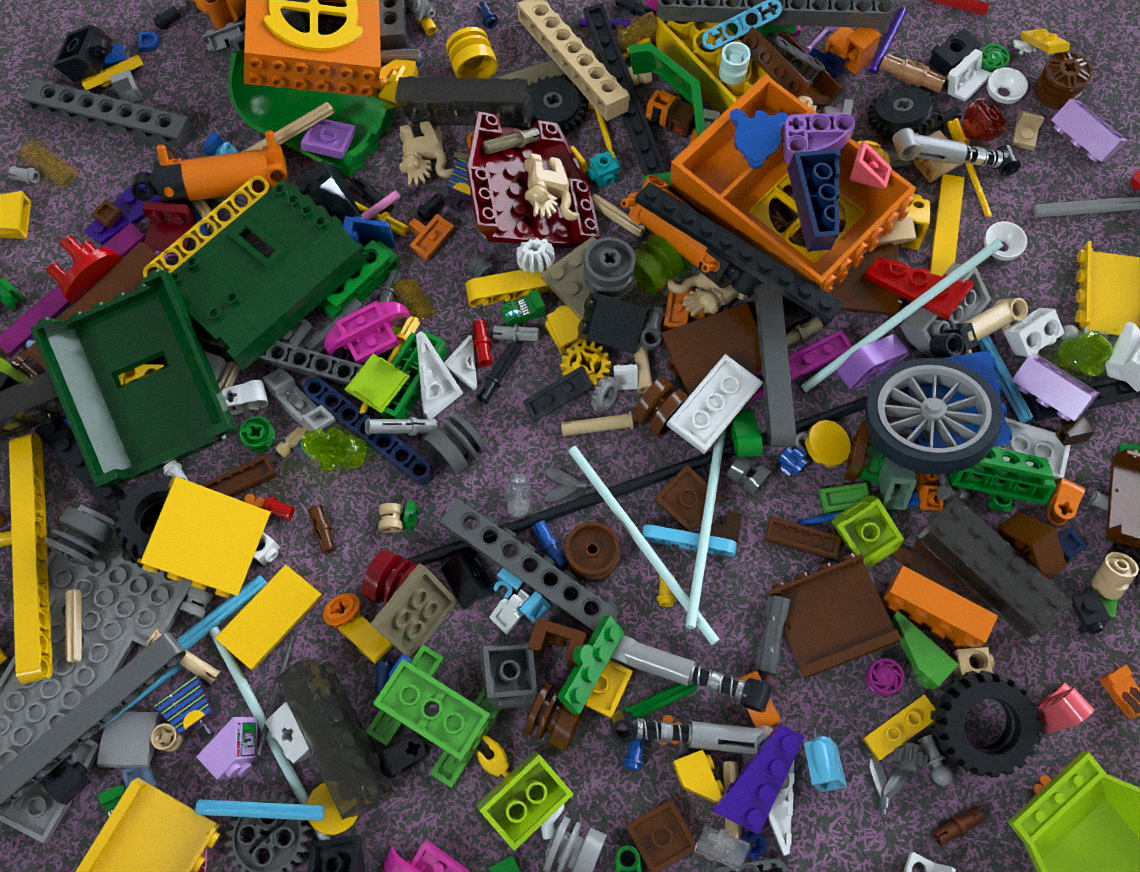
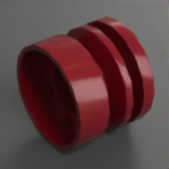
M386 549L380 551L374 557L364 575L361 589L363 597L379 604L384 602L386 605L418 564H414L413 561L408 559L403 561L401 556Z

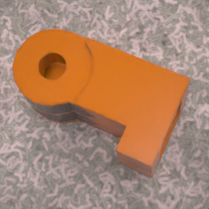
M1126 664L1099 679V681L1126 717L1133 720L1140 716V689L1130 676L1133 673Z

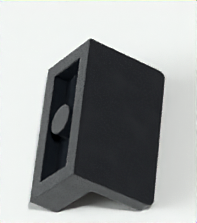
M474 550L456 553L441 568L463 610L469 608L476 600L489 597L495 593L494 585Z

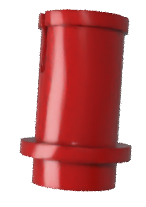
M267 497L262 506V509L286 521H290L295 512V507L277 501L276 497Z

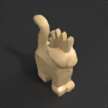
M429 121L420 123L421 133L424 136L414 137L409 125L399 127V135L403 142V157L401 158L403 161L399 164V169L402 173L408 174L409 187L412 186L413 181L416 186L419 185V181L425 184L424 176L431 178L428 172L432 171L431 159H437L435 170L438 176L450 178L455 174L453 169H444L447 160L442 146L441 128L436 126L434 130Z
M530 154L523 163V169L528 172L529 188L525 193V199L533 205V215L536 217L537 214H540V217L543 218L546 214L550 218L552 214L554 215L557 212L555 208L558 204L555 201L557 198H561L560 211L562 216L570 221L579 219V213L569 210L572 203L569 193L570 183L561 160L551 157L547 161V167L550 170H544L541 156Z
M701 272L696 276L685 279L680 285L671 279L667 282L668 289L677 294L685 293L694 286L697 287L695 292L690 291V294L684 295L683 299L685 301H683L682 305L687 306V312L692 311L691 316L700 312L715 314L720 307L731 303L734 299L744 300L748 297L737 292L732 285L726 288H719Z

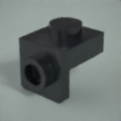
M1097 591L1073 597L1070 601L1081 622V626L1078 628L1080 634L1089 632L1092 635L1105 629L1104 626L1111 618Z

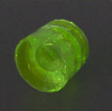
M653 234L645 242L641 243L640 249L634 250L636 258L634 278L638 281L637 286L649 295H656L666 286L667 281L674 279L684 268L681 256L672 244L662 236Z

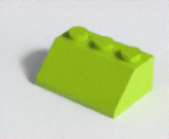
M534 750L476 806L515 851L574 794L540 754Z

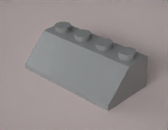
M953 263L944 274L949 275L962 264ZM976 267L958 279V281L965 282V280L973 281L974 285L948 320L921 307L907 317L900 325L908 342L929 358H944L936 357L930 351V340L935 334L944 333L943 330L953 324L963 323L975 317L991 301Z

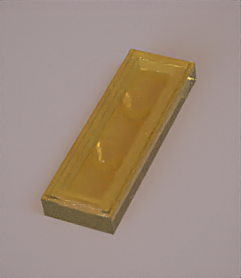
M34 138L18 151L22 158L63 189L79 175L74 168Z

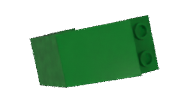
M652 43L629 45L633 75L648 72L655 73L692 104L698 137L705 131L700 81ZM671 171L652 174L669 185L668 189L676 196L680 195L670 186ZM649 175L643 176V183Z

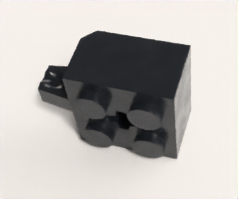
M87 25L69 32L53 66L73 82L94 74L97 75L104 67V59L113 49L111 45L113 40L93 25Z

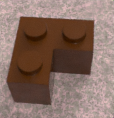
M1019 511L997 527L1002 544L1021 555L1025 570L1030 576L1046 583L1067 567L1064 551L1058 539V532L1053 526L1046 525L1033 516H1028Z

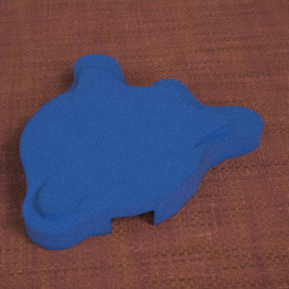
M734 109L730 112V120L736 128L734 135L735 148L744 154L743 158L747 160L751 168H761L764 162L769 159V156L777 153L782 137L781 130L785 126L786 119L789 117L786 113L780 112L770 116L764 111L758 110L753 118H749L740 109Z

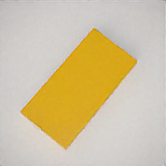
M285 565L215 639L253 672L323 596L289 566Z

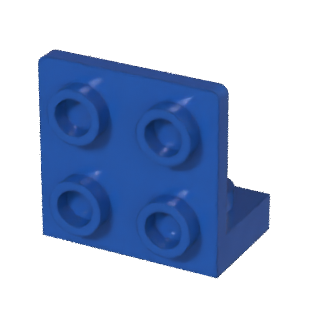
M345 216L343 228L362 247L363 244H368L372 240L376 243L380 240L387 247L395 248L396 243L389 223L383 220H367L359 216Z

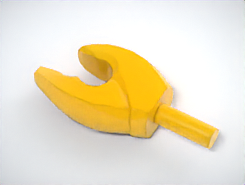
M484 735L482 738L489 748L493 750L494 756L491 759H487L477 750L478 761L489 774L496 777L502 774L505 778L510 774L506 770L509 767L506 753L495 740Z

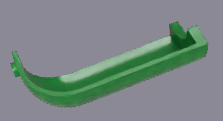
M244 50L234 51L230 59L228 86L232 103L242 120L254 130L264 135L268 130L276 132L325 102H328L334 110V113L325 119L356 126V134L344 159L301 150V141L308 129L282 143L318 162L324 160L348 177L364 167L363 162L368 155H374L381 145L378 141L383 132H388L393 122L397 106L377 96L366 97L244 84Z

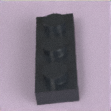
M580 366L523 401V404L532 420L536 422L592 389L595 385L584 366Z

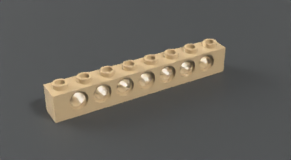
M524 0L517 3L518 20L606 121L628 111L630 100L628 91L621 87L617 79L606 70L604 64L594 57L593 52L585 47L579 37L577 38L569 25H566L561 20L559 14L550 8L547 1Z

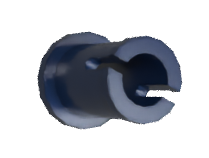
M488 2L479 3L477 11L482 17L483 26L488 29L494 28L498 21L497 15L492 12Z
M392 662L376 663V667H374V670H376L374 693H380L390 678L389 673L393 668Z

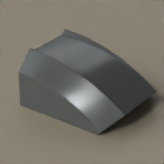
M529 643L493 647V645L482 646L479 649L480 668L486 699L495 709L526 707L538 694L533 650L528 649Z

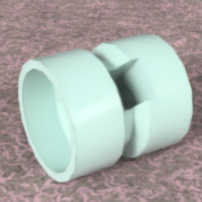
M731 42L726 44L722 50L719 77L726 84L737 85L746 79L751 54L745 44Z

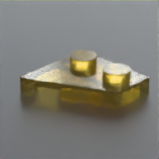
M653 11L641 17L631 19V25L624 27L620 23L616 26L618 43L623 50L629 45L637 44L639 39L649 36L656 31V28L659 26Z

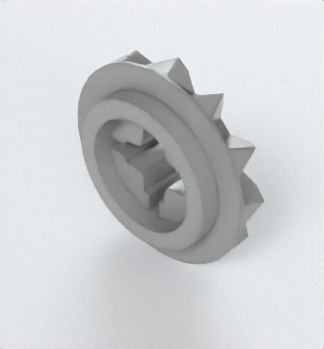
M608 376L598 381V385L594 387L595 391L591 395L593 397L591 401L593 410L599 413L606 412L614 404L618 393L616 379Z

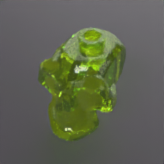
M1099 330L1089 331L1080 338L1063 340L1057 350V360L1059 366L1063 369L1081 370L1089 376H1099L1106 369L1105 363L1112 356V345L1100 335Z
M330 427L327 434L321 429L313 430L306 433L301 441L302 451L314 461L319 460L320 469L323 472H331L335 469H358L364 464L367 456V446L362 439L344 435L336 427Z

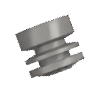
M564 816L560 825L554 830L547 847L543 871L551 872L556 862L559 864L557 872H564L566 867L570 868L571 872H593L607 834L590 828L585 837L582 838L579 836L581 823L577 822L572 833L568 832L571 819Z

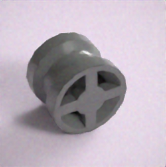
M481 254L471 260L467 270L470 274H475L476 278L493 275L496 268L492 263H488L487 258Z

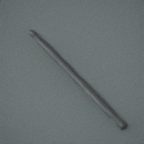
M293 636L289 638V645L284 655L266 720L273 714L291 653V646L295 639ZM266 724L263 727L256 756H261L262 746L268 732Z

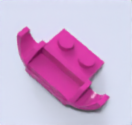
M375 301L336 321V325L329 331L324 341L326 354L333 357V352L343 346L345 350L350 349L357 364H362L372 354L378 356L399 345V342L391 328L395 325L393 320L398 317H411L408 309L403 304L387 301L378 303Z
M429 840L424 841L412 861L410 859L407 861L403 860L398 856L396 849L391 847L383 860L385 872H470V870Z

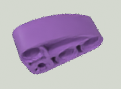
M845 113L794 114L786 119L783 133L785 162L790 164L794 152H797L793 150L805 152L842 149L851 139L855 126L854 118Z
M892 334L857 349L838 368L836 373L849 390L852 391L874 379L872 374L875 373L879 376L901 362L910 352L897 335Z

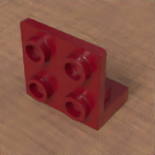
M144 201L142 209L150 220L144 244L153 252L160 251L162 253L194 226L195 217L188 205ZM191 238L185 239L182 244L183 248L187 251Z

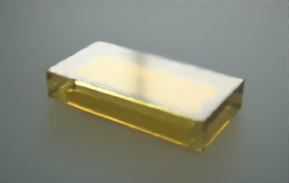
M415 279L396 281L394 287L413 317H417L420 320L431 318L436 314L434 307Z

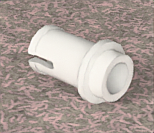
M171 461L163 467L165 476H177L189 481L183 473L180 463Z

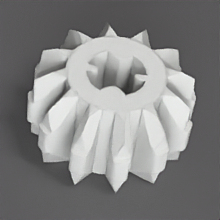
M539 238L535 240L529 239L528 242H522L521 246L517 248V263L519 268L523 269L525 273L530 271L533 275L536 272L543 273V270H547L554 264V248L551 243L547 242V239L541 241Z

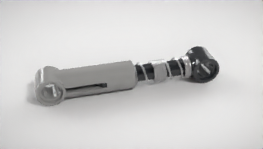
M910 128L899 130L892 138L897 154L903 161L920 158L952 164H961L963 161L982 166L988 164L989 167L998 169L1002 176L1012 175L1021 167L1019 158L1011 145H1003L996 150H986L982 147H970L960 141L917 135Z
M625 635L622 636L610 658L611 661L624 667L631 666L686 686L694 682L698 684V687H707L709 691L720 692L721 695L723 693L729 694L731 698L735 697V699L739 700L743 707L761 713L766 711L773 688L768 683L757 679L748 678L747 681H741V679L736 681L733 680V677H724V674L717 671L711 672V669L706 671L701 669L700 666L697 668L695 661L638 643L636 640Z
M625 710L615 712L610 719L611 736L618 744H629L633 740L644 737L646 740L654 738L658 742L660 740V742L671 743L672 740L680 741L681 744L682 742H687L689 748L753 755L757 754L761 741L766 739L773 731L771 727L766 725L753 728L691 721L686 726L679 725L678 722L673 725L672 722L660 721V723H657L655 720L645 722L644 719H638V717ZM620 724H628L630 726L625 731L617 729Z

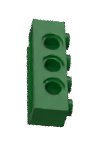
M372 240L364 247L365 252L363 254L367 262L317 305L319 310L331 320L338 316L355 298L362 303L388 279L391 271L401 267L398 255L380 240L377 243Z
M423 331L443 361L448 353L444 340ZM411 332L391 363L409 375L410 378L382 413L379 412L383 419H407L421 396L417 338L413 332Z
M995 447L976 465L966 470L949 474L952 486L1044 505L1047 504L1056 488L1053 479L1054 475L1047 458ZM1003 457H1009L1010 460L1005 461ZM1028 461L1034 464L1033 466H1029L1026 464V462Z

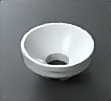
M1013 68L995 70L987 82L989 95L997 102L1004 104L1018 102L1025 95L1028 88L1025 76ZM1006 88L1009 90L1010 95L1001 96L998 93V89Z
M1002 221L989 227L984 237L985 247L997 238L1008 245L1007 251L997 250L992 254L994 258L1003 261L1019 257L1027 246L1025 232L1018 225L1011 222Z

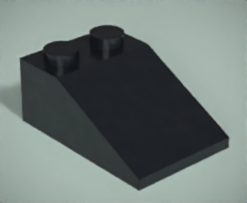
M323 160L294 183L303 195L308 194L317 206L322 205L331 217L335 215L342 224L344 223L345 216L362 217L340 170Z
M352 835L311 842L308 872H365L361 836Z

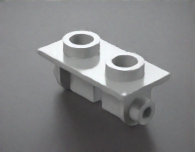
M406 0V5L419 21L422 20L423 16L433 18L436 15L435 7L430 5L427 0Z
M230 22L219 30L216 28L208 30L202 37L205 43H208L206 44L208 51L216 53L227 48L226 40H231L245 33V31H242L244 30L242 22Z

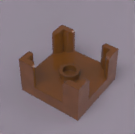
M537 618L528 649L533 650L535 658L542 659L548 641L559 647L565 648L567 646L568 650L565 656L566 660H568L567 668L573 669L578 667L573 658L574 649L579 645L587 644V633Z

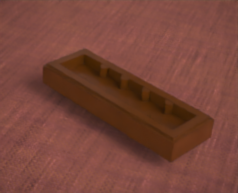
M265 454L204 482L201 486L234 497L277 477V474L268 454Z
M770 516L763 541L836 561L842 537Z

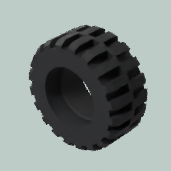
M163 476V479L154 477L144 484L143 482L138 483L133 491L130 489L124 494L125 499H121L116 506L117 510L113 516L114 532L127 559L132 563H137L139 568H142L144 564L137 561L142 558L151 534L143 531L153 518L160 515L171 488L168 486L172 476Z
M981 670L979 673L975 671L965 672L964 677L955 676L951 679L953 683L950 686L944 684L940 689L943 695L941 698L936 696L933 704L937 705L936 711H931L930 719L935 722V725L931 726L932 734L937 737L935 742L951 761L974 775L983 777L986 774L990 778H999L1000 773L1008 776L1014 773L1013 768L1015 766L1022 769L1027 765L1026 757L1030 756L1033 758L1037 752L1033 749L1034 744H1040L1042 737L1037 734V729L1042 728V720L1036 717V714H1039L1040 711L1037 704L1031 702L1033 697L1028 691L1022 689L1021 685L999 674ZM981 700H996L1002 705L1006 715V726L1003 734L996 742L989 746L977 747L972 745L967 740L964 731V722L968 711Z

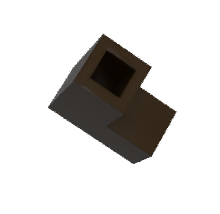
M1081 415L1076 421L1072 419L1067 421L1062 418L1060 420L1062 425L1056 433V437L1063 446L1089 441L1095 431L1084 416Z
M727 511L725 525L712 523L710 536L730 539L738 545L743 513Z

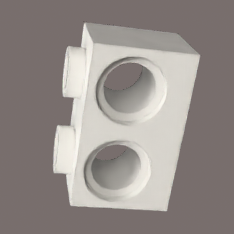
M1038 308L1023 320L1004 330L1013 353L1025 357L1038 354L1040 349L1055 343L1057 338L1064 334L1056 310L1049 308Z

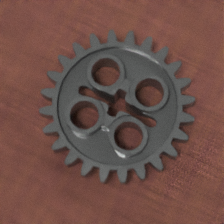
M272 791L271 796L266 792H262L261 800L258 796H251V802L297 804L298 802L297 799L293 798L288 801V794H282L279 798V792ZM238 817L237 821L229 820L228 823L234 828L232 831L225 833L232 837V840L225 843V846L232 847L233 850L227 854V857H236L232 866L239 867L242 865L240 872H286V869L290 872H295L294 862H304L300 856L301 852L309 853V849L304 846V843L312 841V838L306 836V832L312 830V827L305 826L304 823L308 820L286 819L287 824L283 827L280 826L284 823L285 819H275L271 824L268 822V818ZM253 828L255 831L254 839L251 842H249L246 838V834L249 829ZM267 831L272 832L269 836L271 841H264L268 837ZM286 831H289L291 833V840L285 845L283 843V835ZM254 846H257V847L255 848V850L253 851V853L251 854V853H250V850H251ZM268 849L270 858L267 863H264L262 861V853Z

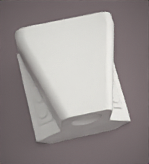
M1127 322L1105 366L1109 377L1126 381L1138 392L1140 391V330L1134 323Z

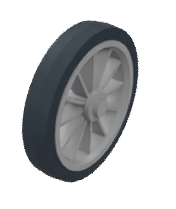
M923 358L897 364L885 371L875 381L866 401L865 422L873 444L885 457L895 464L919 473L934 475L951 474L976 465L989 454L1001 429L1002 408L992 386L972 369L948 360ZM918 384H932V398L927 399ZM936 385L951 388L942 400L935 398ZM910 387L917 400L900 390ZM957 392L967 398L946 405ZM892 398L897 402L903 404L904 406H894L886 404L889 401V399ZM975 406L979 414L962 413L959 411ZM886 416L903 417L906 419L889 424ZM961 424L980 425V428L975 433ZM919 425L907 439L896 433ZM923 430L922 439L925 442H929V447L913 443ZM948 430L967 440V442L957 445ZM934 431H938L948 448H933Z

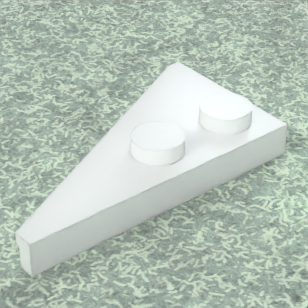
M420 331L416 334L423 416L426 419H433L461 396L463 392L425 333Z
M794 761L767 817L783 856L790 853L792 837L791 816H793Z

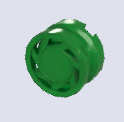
M989 44L981 50V69L991 72V74L997 69L1006 68L1010 61L1008 50L999 44Z
M4 277L0 279V301L14 312L18 304H23L27 300Z
M256 416L244 421L239 430V437L250 451L259 453L270 449L274 445L276 432L268 420Z

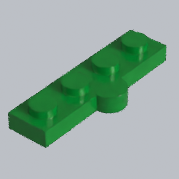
M611 616L602 617L587 645H579L574 649L573 658L578 667L573 668L557 696L572 714L581 713L624 634V631Z

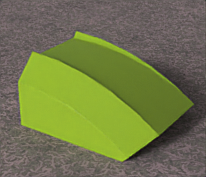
M873 495L862 498L842 513L837 514L832 520V524L851 552L855 553L856 556L863 555L866 567H872L893 554L904 542L903 536L881 501Z

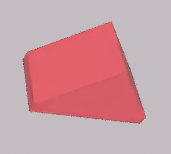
M862 141L849 180L883 189L887 187L892 167L871 146Z

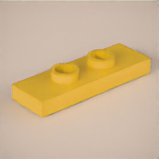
M1047 29L1021 32V39L1048 54L1067 52L1070 48V42L1057 37V34L1047 32Z
M135 55L101 71L97 75L94 74L81 81L85 90L98 85L105 87L111 84L110 76L126 70H133L143 65V62L139 55Z
M924 694L862 740L878 761L894 751L895 748L901 746L903 742H906L933 722L930 719L931 711H936V709Z

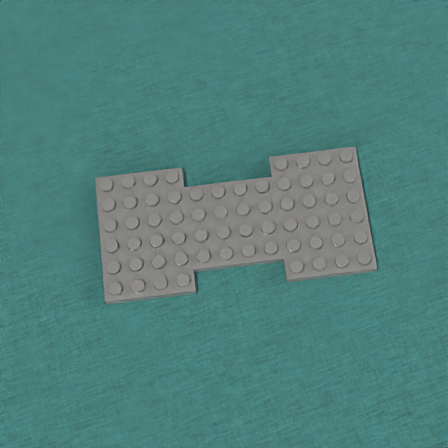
M80 505L79 511L101 521L114 530L112 518ZM115 532L107 545L96 542L92 545L101 553L99 557L90 553L86 555V557L95 562L92 568L79 564L76 565L55 554L52 550L48 557L53 671L50 678L23 685L16 676L14 655L0 678V770L121 669L136 642L145 646L156 629H159V633L162 635L168 633L181 611L182 603L188 598L187 593L192 581L183 578L182 582L167 578L168 572L161 570L155 574L139 568L137 563H132L127 559ZM78 589L81 591L82 660L79 663L71 664L65 661L66 591ZM89 738L69 757L75 763L79 761L90 771L98 757L100 743ZM64 765L57 769L56 777L63 774ZM38 782L0 814V821L42 843L48 844L72 801L67 805L57 803Z

